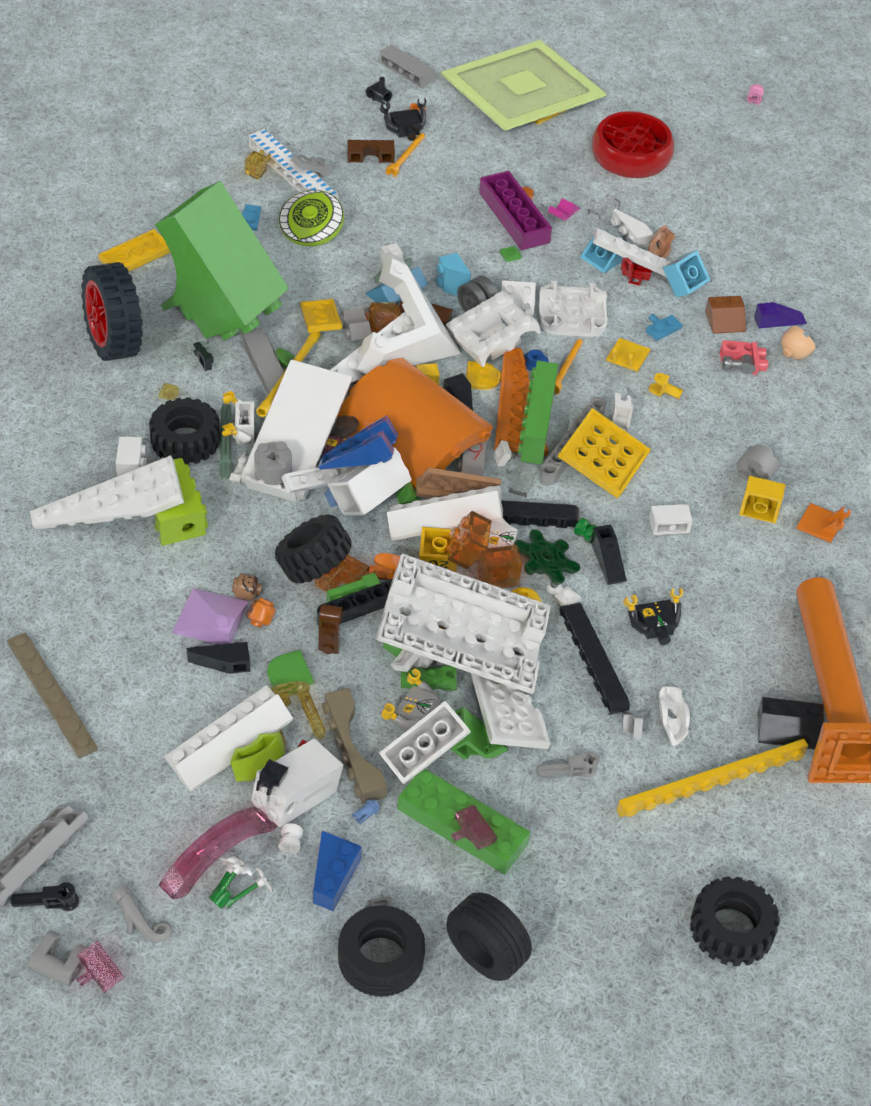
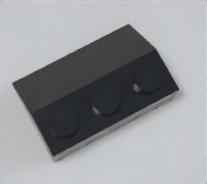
M762 697L758 708V743L784 746L804 739L808 744L807 749L815 750L824 723L823 704Z

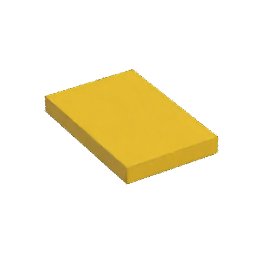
M333 299L300 302V309L308 333L342 329V322Z

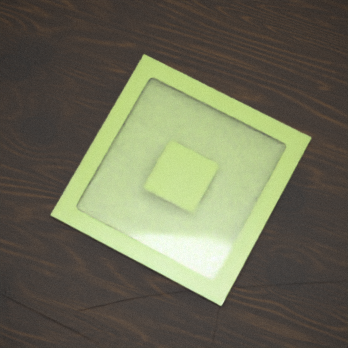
M541 40L441 72L444 78L504 131L606 96L602 89Z

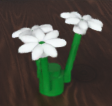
M235 856L227 859L221 857L220 860L227 866L225 869L226 873L209 898L222 909L225 905L230 908L234 902L257 887L261 888L266 885L270 893L273 890L264 873L259 868H255L260 878L255 880L256 883L230 899L229 897L232 893L226 888L235 876L246 873L252 876V872L249 866L244 865V862L242 860L239 861Z

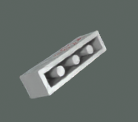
M394 45L379 51L380 64L420 88H424L434 82V69Z
M487 441L476 444L461 453L459 458H463V460H459L458 471L483 476Z

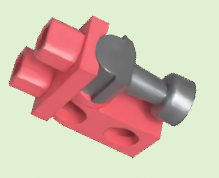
M722 341L720 358L723 370H730L731 367L741 368L744 374L752 373V375H757L758 371H767L768 360H764L766 358V348H758L757 342L750 344L739 341Z

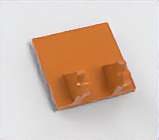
M810 503L796 529L831 543L838 530L843 529L845 525L843 520L850 516L851 510L848 509L846 513L844 512L845 507H842L840 510L832 512Z

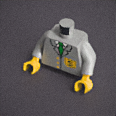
M415 668L412 670L415 678L408 674L407 681L410 684H416L417 687L413 686L396 710L392 704L386 703L381 713L383 719H393L392 722L405 731L409 730L440 705V698L425 681L419 679L421 673Z

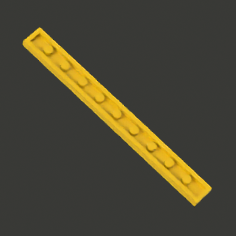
M802 739L618 801L616 811L620 817L626 815L627 817H632L638 811L644 809L649 811L662 803L670 804L676 798L682 796L688 798L697 791L702 790L706 792L715 785L721 784L724 786L733 779H745L751 773H763L769 767H781L790 760L799 761L804 757L808 744Z

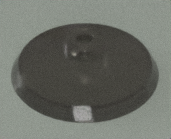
M353 416L337 417L329 435L336 438L348 437L357 430L359 422Z

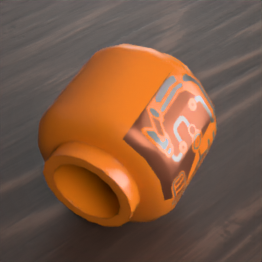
M261 597L259 600H253L247 612V617L251 619L250 624L259 628L262 625L269 626L276 613V609L273 607L274 603Z

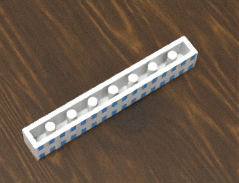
M265 129L249 135V147L299 192L322 190L331 193L339 199L338 193L320 179L313 171L300 169L290 161L293 156L291 151L285 148L281 142L277 141Z

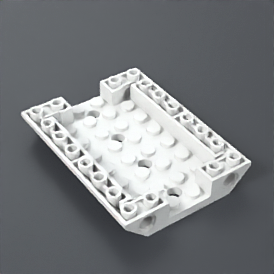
M401 554L390 586L376 640L533 694L540 662L537 661L539 647L546 633L551 606ZM438 625L445 627V630L439 628ZM477 639H481L484 643L478 642Z

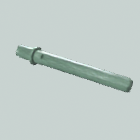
M223 404L221 407L220 461L218 466L222 479L230 478L231 468L233 467V461L231 460V435L225 437L222 434V431H225L222 426L231 423V405Z

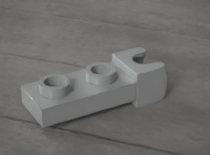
M293 155L290 160L298 168L317 172L320 176L326 177L332 170V165L325 163V159L320 157L307 158L304 155Z

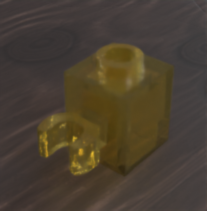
M261 150L259 153L253 151L245 159V174L259 180L267 171V162L271 160V154L269 153L267 156H264V150Z

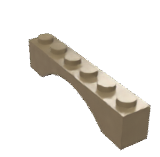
M349 688L326 693L325 702L322 703L325 715L329 714L330 719H328L330 730H335L336 746L341 747L342 762L348 765V778L350 781H354L353 790L355 797H360L362 804L371 799L376 801L387 798V786L381 770L367 762L358 753L351 741L349 728L355 715V703Z

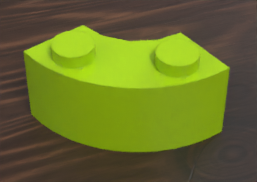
M280 732L259 734L257 739L251 744L235 748L230 763L236 782L253 781L256 778L257 771L261 770L269 759L276 761L285 755Z

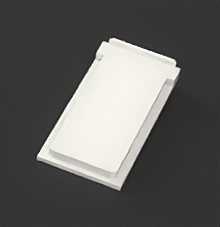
M290 360L242 472L241 481L246 484L247 488L293 502H300V499L305 501L309 490L288 494L284 483L280 485H267L260 478L258 480L255 476L254 453L257 446L261 443L285 442L292 453V472L315 468L348 391L352 376Z

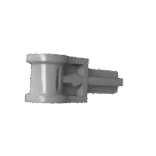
M592 751L584 752L582 755L568 756L567 762L538 765V775L546 777L568 774L569 777H593L597 772L596 766H598L599 757Z

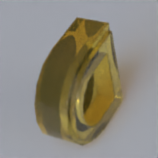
M164 383L159 393V398L173 400L179 396V389L175 385Z

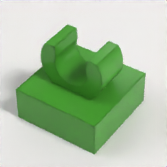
M410 482L396 492V497L401 505L420 500L419 497H416V490L413 489Z

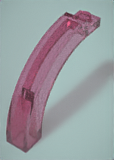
M255 806L226 817L204 832L178 857L160 881L159 886L172 900L185 897L201 875L226 851L249 837L274 831L277 825L270 821L263 811H259Z

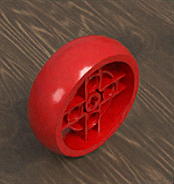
M636 111L617 112L607 116L598 124L591 140L593 155L599 165L615 175L627 178H646L662 172L672 160L675 150L673 134L669 127L652 115Z

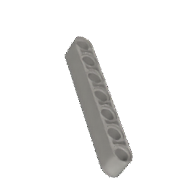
M594 397L590 400L543 463L540 473L542 484L553 485L569 464L558 457L559 453L592 408L604 416L606 408L605 399Z

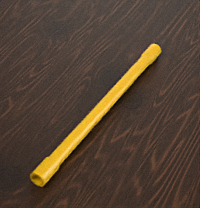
M311 332L293 360L302 362L321 337V333ZM286 370L265 400L257 408L256 413L260 417H265L269 412Z

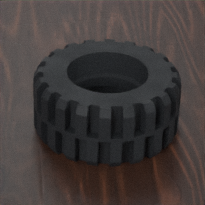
M186 397V399L175 398L174 401L168 400L164 405L158 406L149 420L152 449L160 458L171 456L173 460L183 458L185 465H190L192 462L198 464L200 460L203 459L205 461L210 458L209 454L213 455L220 445L219 416L214 408L210 407L206 402L202 403L199 399L193 400L190 397ZM180 428H193L197 430L190 434L173 432Z
M330 514L325 516L319 515L316 518L313 517L309 521L301 523L300 526L295 527L290 533L286 534L284 539L278 543L279 546H276L275 559L292 582L300 584L311 582L313 579H318L325 573H329L331 569L336 568L346 558V555L349 554L352 541L337 517Z
M730 876L723 877L722 881L715 879L711 881L710 885H705L696 898L690 918V930L693 932L692 937L696 943L700 942V950L703 953L705 951L709 952V958L713 960L718 958L721 960L720 963L725 965L728 962H732L733 966H740L744 962L747 966L753 964L754 959L756 961L761 960L764 954H767L771 949L780 924L779 910L777 905L773 904L774 899L770 894L766 895V890L763 887H757L754 885L755 882L748 880V882L744 881L742 877H735V879H731ZM724 909L737 910L751 920L754 929L742 933L731 931L718 921L715 913Z

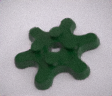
M532 529L529 533V539L532 543H526L522 540L514 542V551L528 559L524 566V571L528 575L545 573L549 576L551 582L558 586L565 581L562 571L575 574L580 570L577 562L566 558L564 552L569 549V545L564 540H557L555 543L548 542L539 530Z

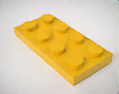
M153 229L98 254V259L103 264L120 262L130 272L171 252L164 238Z

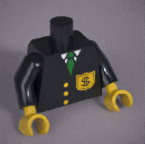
M674 588L670 590L669 595L673 602L668 599L636 605L638 602L636 595H631L632 603L629 602L628 597H625L623 604L629 607L628 615L632 628L644 634L647 639L658 638L661 645L670 643V635L674 634V630L679 626L681 619V602H679V598L683 595L682 588H679L678 596L674 594Z

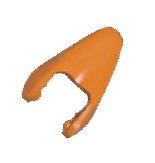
M391 553L377 554L374 558L376 565H371L368 568V574L375 573L380 579H393L401 556Z

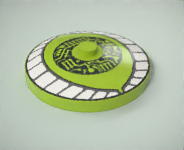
M307 190L292 196L283 205L279 214V225L283 235L291 242L302 246L315 247L329 242L337 236L344 224V211L340 201L331 193L322 190Z

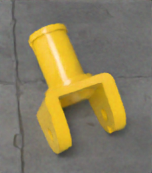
M656 373L654 376L656 383L650 384L649 392L659 397L666 393L679 400L683 389L669 384L668 375Z

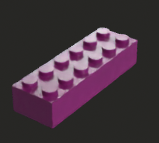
M509 170L480 177V195L521 251L550 243L552 227Z

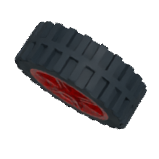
M120 262L88 266L82 276L83 282L81 283L82 310H84V321H86L89 339L97 351L98 357H101L103 361L138 355L142 345L143 320L141 319L142 312L139 306V296L136 293V286L133 284V278L129 274V270Z

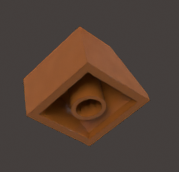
M741 296L708 297L705 312L713 334L746 332L745 306Z

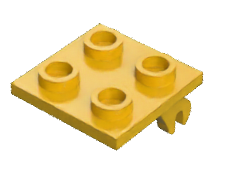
M619 338L607 356L606 361L638 372L651 349Z

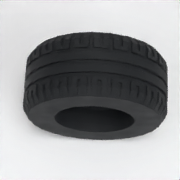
M483 892L471 893L448 914L446 929L454 947L469 965L488 979L494 981L507 980L529 960L532 943L526 928L512 910L492 895Z
M387 905L370 906L356 912L342 927L338 940L339 968L346 981L359 992L369 994L370 996L374 995L375 997L393 996L412 986L422 972L425 957V937L420 925L407 912ZM386 938L397 943L403 953L391 962L377 963L366 958L360 951V948L372 939Z

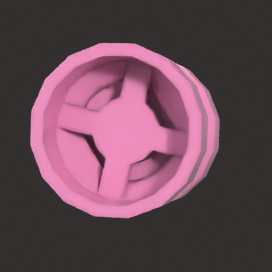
M754 84L750 87L747 97L749 103H761L764 88L761 85Z

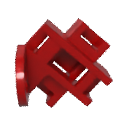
M628 257L622 259V275L629 278L628 283L640 286L642 279L649 281L652 270L631 262ZM632 278H633V279H638L639 281H638V282L632 281Z

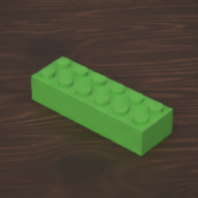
M537 361L536 368L532 367L531 378H534V380L530 379L529 391L532 392H528L526 403L530 404L525 406L524 415L527 417H523L522 428H525V430H521L520 441H523V443H519L518 454H521V462L541 465L543 463L558 363Z
M426 769L417 774L398 796L397 809L503 874L508 872L529 843V830Z

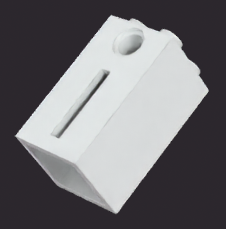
M395 447L392 459L388 462L349 467L329 481L327 485L342 514L345 516L365 515L412 479L409 475V470L401 459L399 451Z
M314 738L275 761L289 767L279 788L273 786L271 795H266V787H261L259 791H256L257 781L262 769L257 771L251 801L267 815L270 821H273L280 828L326 800L337 791L343 764Z

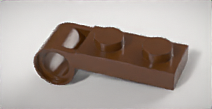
M326 604L321 606L318 650L325 654H338L340 623L343 615L342 607Z

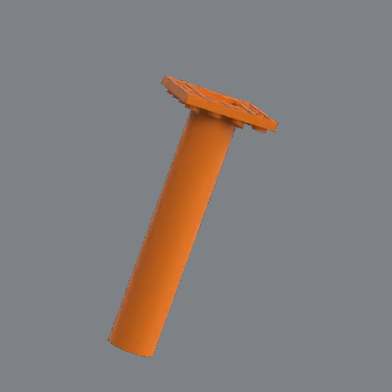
M810 578L798 586L796 597L827 723H823L807 775L808 782L871 783V720L835 586L832 581L826 578Z

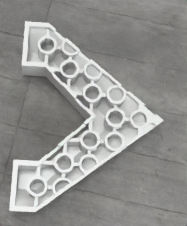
M387 252L379 282L393 288L396 294L400 295L403 301L402 306L407 316H410L414 323V330L391 339L372 332L363 340L355 370L367 374L378 365L383 367L387 364V361L396 358H404L413 366L461 354L405 261Z

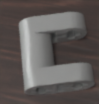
M49 930L31 955L28 967L70 987L90 958L91 948L79 944L68 960L64 961L53 956V953L61 943L62 936Z

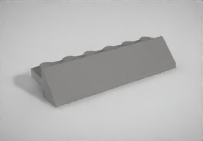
M59 805L0 861V908L5 905L6 899L11 894L18 892L22 888V883L27 878L33 877L38 872L37 868L42 863L48 862L58 848L63 847L69 842V837L73 833L80 831L84 827V822L89 818L84 811H73L69 805Z

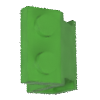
M464 707L454 711L458 716L461 715V720L471 731L450 748L463 759H469L468 756L470 755L494 758L508 751V745L490 744L484 721L479 720Z

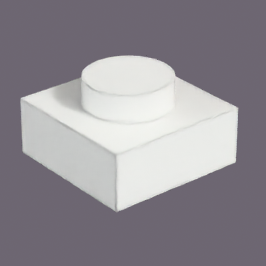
M501 441L494 452L497 466H505L511 458L512 453L507 441Z

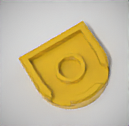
M468 361L466 378L471 383V389L490 390L497 387V384H500L501 371L497 370L490 363H485V366L482 367L478 362Z

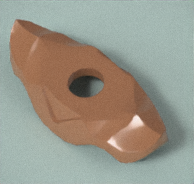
M667 225L662 226L655 232L648 247L649 252L661 258H666L669 255L671 243L675 238V235L667 228Z

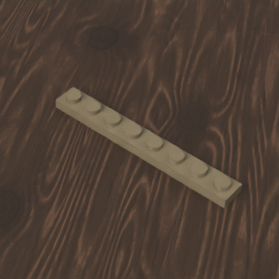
M25 632L8 639L9 647L78 759L98 751L97 745L27 633Z

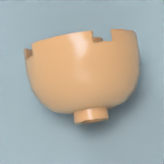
M793 325L781 339L783 354L787 358L791 357L795 360L805 359L815 350V344L810 336L806 338L803 335L805 331L798 326Z

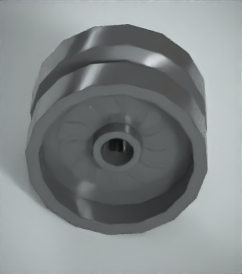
M480 275L459 286L457 298L462 310L466 313L468 310L495 296L498 291L490 279Z

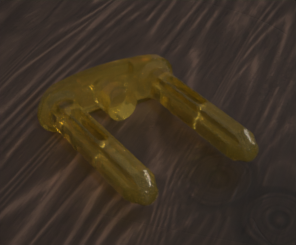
M295 681L270 687L275 695H279L286 707L291 704L289 696L297 695L314 736L320 740L325 738L326 730L309 693L310 685L308 683ZM280 729L278 732H280V734H281V738H282V741H283V745H284V748L286 749V744H287V743H286V740H285V738H284V736H283V733H282V731H281V729Z

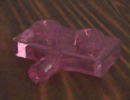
M475 805L456 812L455 819L459 823L461 830L451 833L454 842L466 837L474 844L477 850H480L497 841L496 834Z
M98 940L77 955L86 968V972L77 978V982L86 978L79 983L80 986H84L93 979L105 993L125 978Z

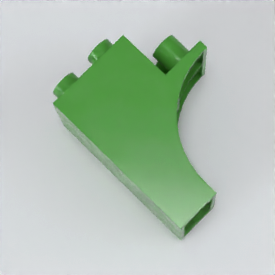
M221 180L200 189L155 224L171 252L177 277L174 294L163 302L161 306L164 311L178 306L187 321L191 319L195 321L206 339L220 334L222 339L226 340L240 330L245 334L261 323L257 318L261 312L264 315H268L282 305L279 297L289 288Z

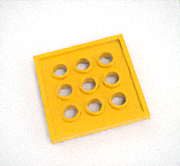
M592 408L561 450L558 457L618 499L651 449ZM594 429H598L601 434L597 433ZM609 439L614 440L616 444H612ZM586 440H590L593 445H590ZM601 450L606 451L608 456L604 455ZM624 450H628L631 453V455L625 453ZM578 451H582L585 456L580 455ZM616 461H620L623 466L618 465ZM593 462L599 463L600 467L596 466ZM608 472L613 473L615 478L611 477Z

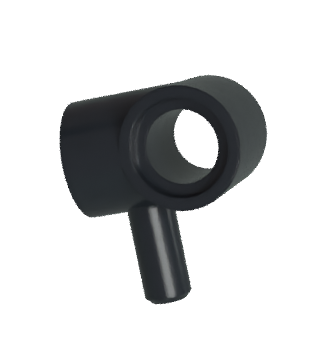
M380 77L378 82L366 88L367 97L372 98L373 101L377 100L383 105L386 104L383 100L389 102L392 98V92L386 89L384 77Z

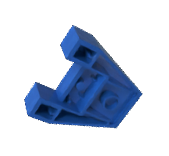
M386 415L322 455L318 467L322 470L374 465L380 462L386 463L392 459L394 453L392 445L396 442L398 432Z

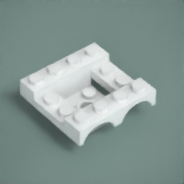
M504 291L497 293L495 296L445 324L450 336L482 367L485 366L488 357L494 360L521 344L520 336L528 331H535L537 334L541 333L538 322L530 314L525 315L515 306L512 298ZM501 318H502L509 326H506L505 324H503Z

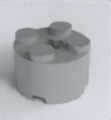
M285 442L261 443L257 446L254 453L256 478L258 480L260 478L267 485L283 484L281 477L292 472V453Z
M761 444L751 445L737 462L738 477L747 480L749 476L770 480L780 467V461L778 457L775 459L773 456L774 452L768 447Z

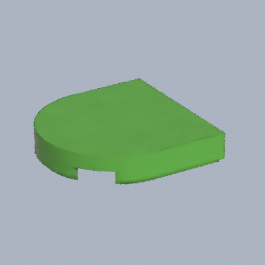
M301 650L277 656L268 665L267 676L273 686L284 690H293L313 684V678Z

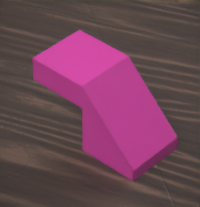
M562 198L557 208L550 206L548 212L566 221L580 208Z

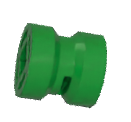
M582 518L576 524L574 534L584 537L585 541L591 543L590 537L592 536L593 527L598 526L595 524L591 525L587 519Z

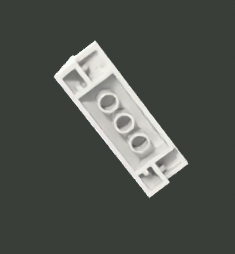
M489 486L484 489L469 490L463 493H453L448 496L394 505L387 512L391 540L420 536L422 527L457 529L503 520L500 486Z
M266 685L169 752L164 758L191 792L230 766L235 748L251 744L257 739L259 734L278 732L292 722L293 718L279 695H275Z

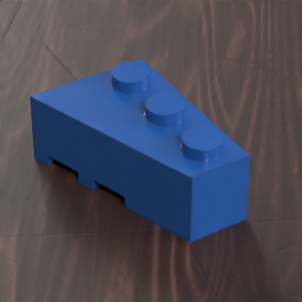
M322 830L313 888L314 904L334 911L361 860L362 846Z

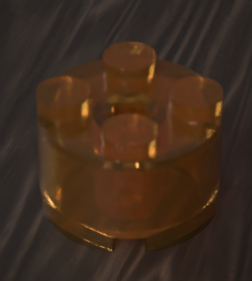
M372 302L369 311L365 312V317L370 323L371 333L380 332L401 315L398 304L394 302Z

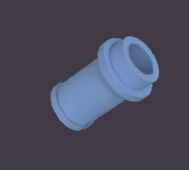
M374 799L367 800L364 806L352 813L353 818L357 817L354 820L359 825L373 814H378L380 806Z

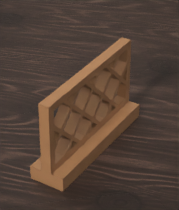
M428 467L423 476H418L416 479V496L425 498L443 497L453 493L458 494L469 490L484 489L489 486H500L501 479Z

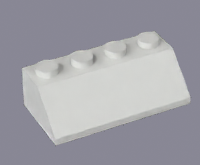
M444 701L379 752V754L396 777L405 785L471 731L449 704Z

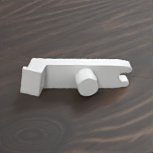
M246 452L238 459V464L230 475L229 480L232 483H242L241 475L249 456H246Z

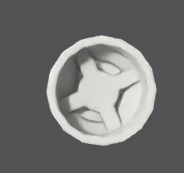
M292 823L282 826V838L279 841L278 847L282 852L298 853L300 851V839L303 834L302 827Z

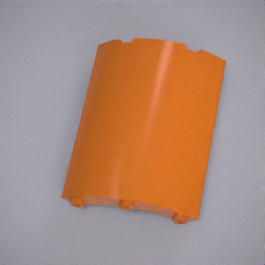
M404 358L389 360L383 367L378 365L365 374L348 391L351 394L343 401L334 422L335 425L352 437L365 427L387 415L398 432L396 442L392 446L393 448L396 447L397 451H399L405 467L409 470V475L412 479L410 483L415 489L417 477L423 476L428 467L445 470L462 452L476 444L486 442L493 429L491 424Z

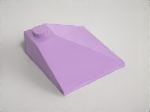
M193 588L173 633L215 644L232 643L249 601Z

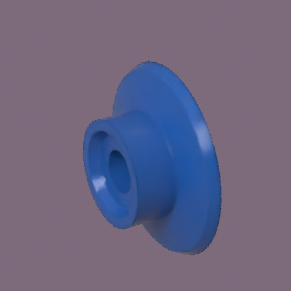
M534 349L524 354L526 369L532 371V367L536 368L537 361L549 362L548 358L540 350Z

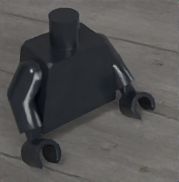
M418 98L417 107L420 108L419 111L418 109L388 112L390 103H386V108L381 104L380 112L384 113L383 117L387 130L396 134L399 138L407 137L410 141L415 140L416 135L420 134V131L423 130L426 124V110H424L427 102L424 98V104H421Z

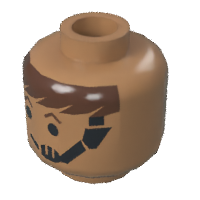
M241 573L238 577L234 578L232 592H234L236 598L252 601L256 595H260L262 584H258L256 576Z

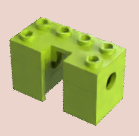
M183 458L174 459L184 503L154 514L155 524L153 526L160 533L158 538L161 546L206 535L205 528H208L205 517L207 515L206 506L201 504V494L195 490V480L193 477L190 478L189 465H185Z

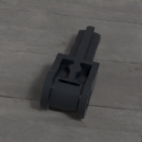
M64 882L58 886L43 887L42 892L13 894L11 896V906L45 905L46 909L72 911L79 905V897L75 893L73 884Z

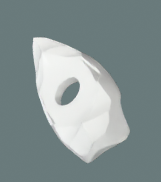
M662 686L659 694L661 722L668 734L671 745L676 746L689 732L690 711L688 705L683 700L680 688ZM668 711L673 712L676 719L670 718Z

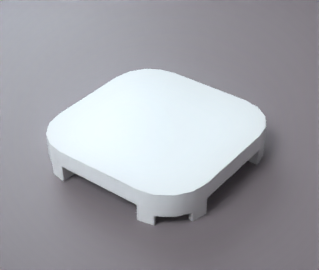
M550 281L549 285L540 289V327L544 331L556 335L593 337L603 334L606 331L608 321L606 291L597 288L594 283H590L589 288L557 286V281Z

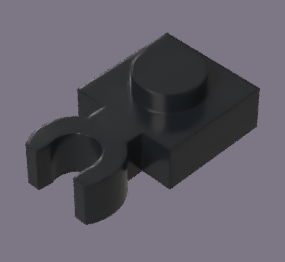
M201 342L193 343L196 349L193 350L194 354L198 357L204 370H212V363L214 362L212 354L207 352Z
M269 759L260 772L256 791H259L261 787H266V795H271L273 786L279 788L288 774L289 767Z

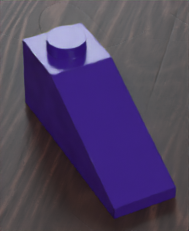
M775 302L757 304L754 319L759 329L807 324L801 311Z

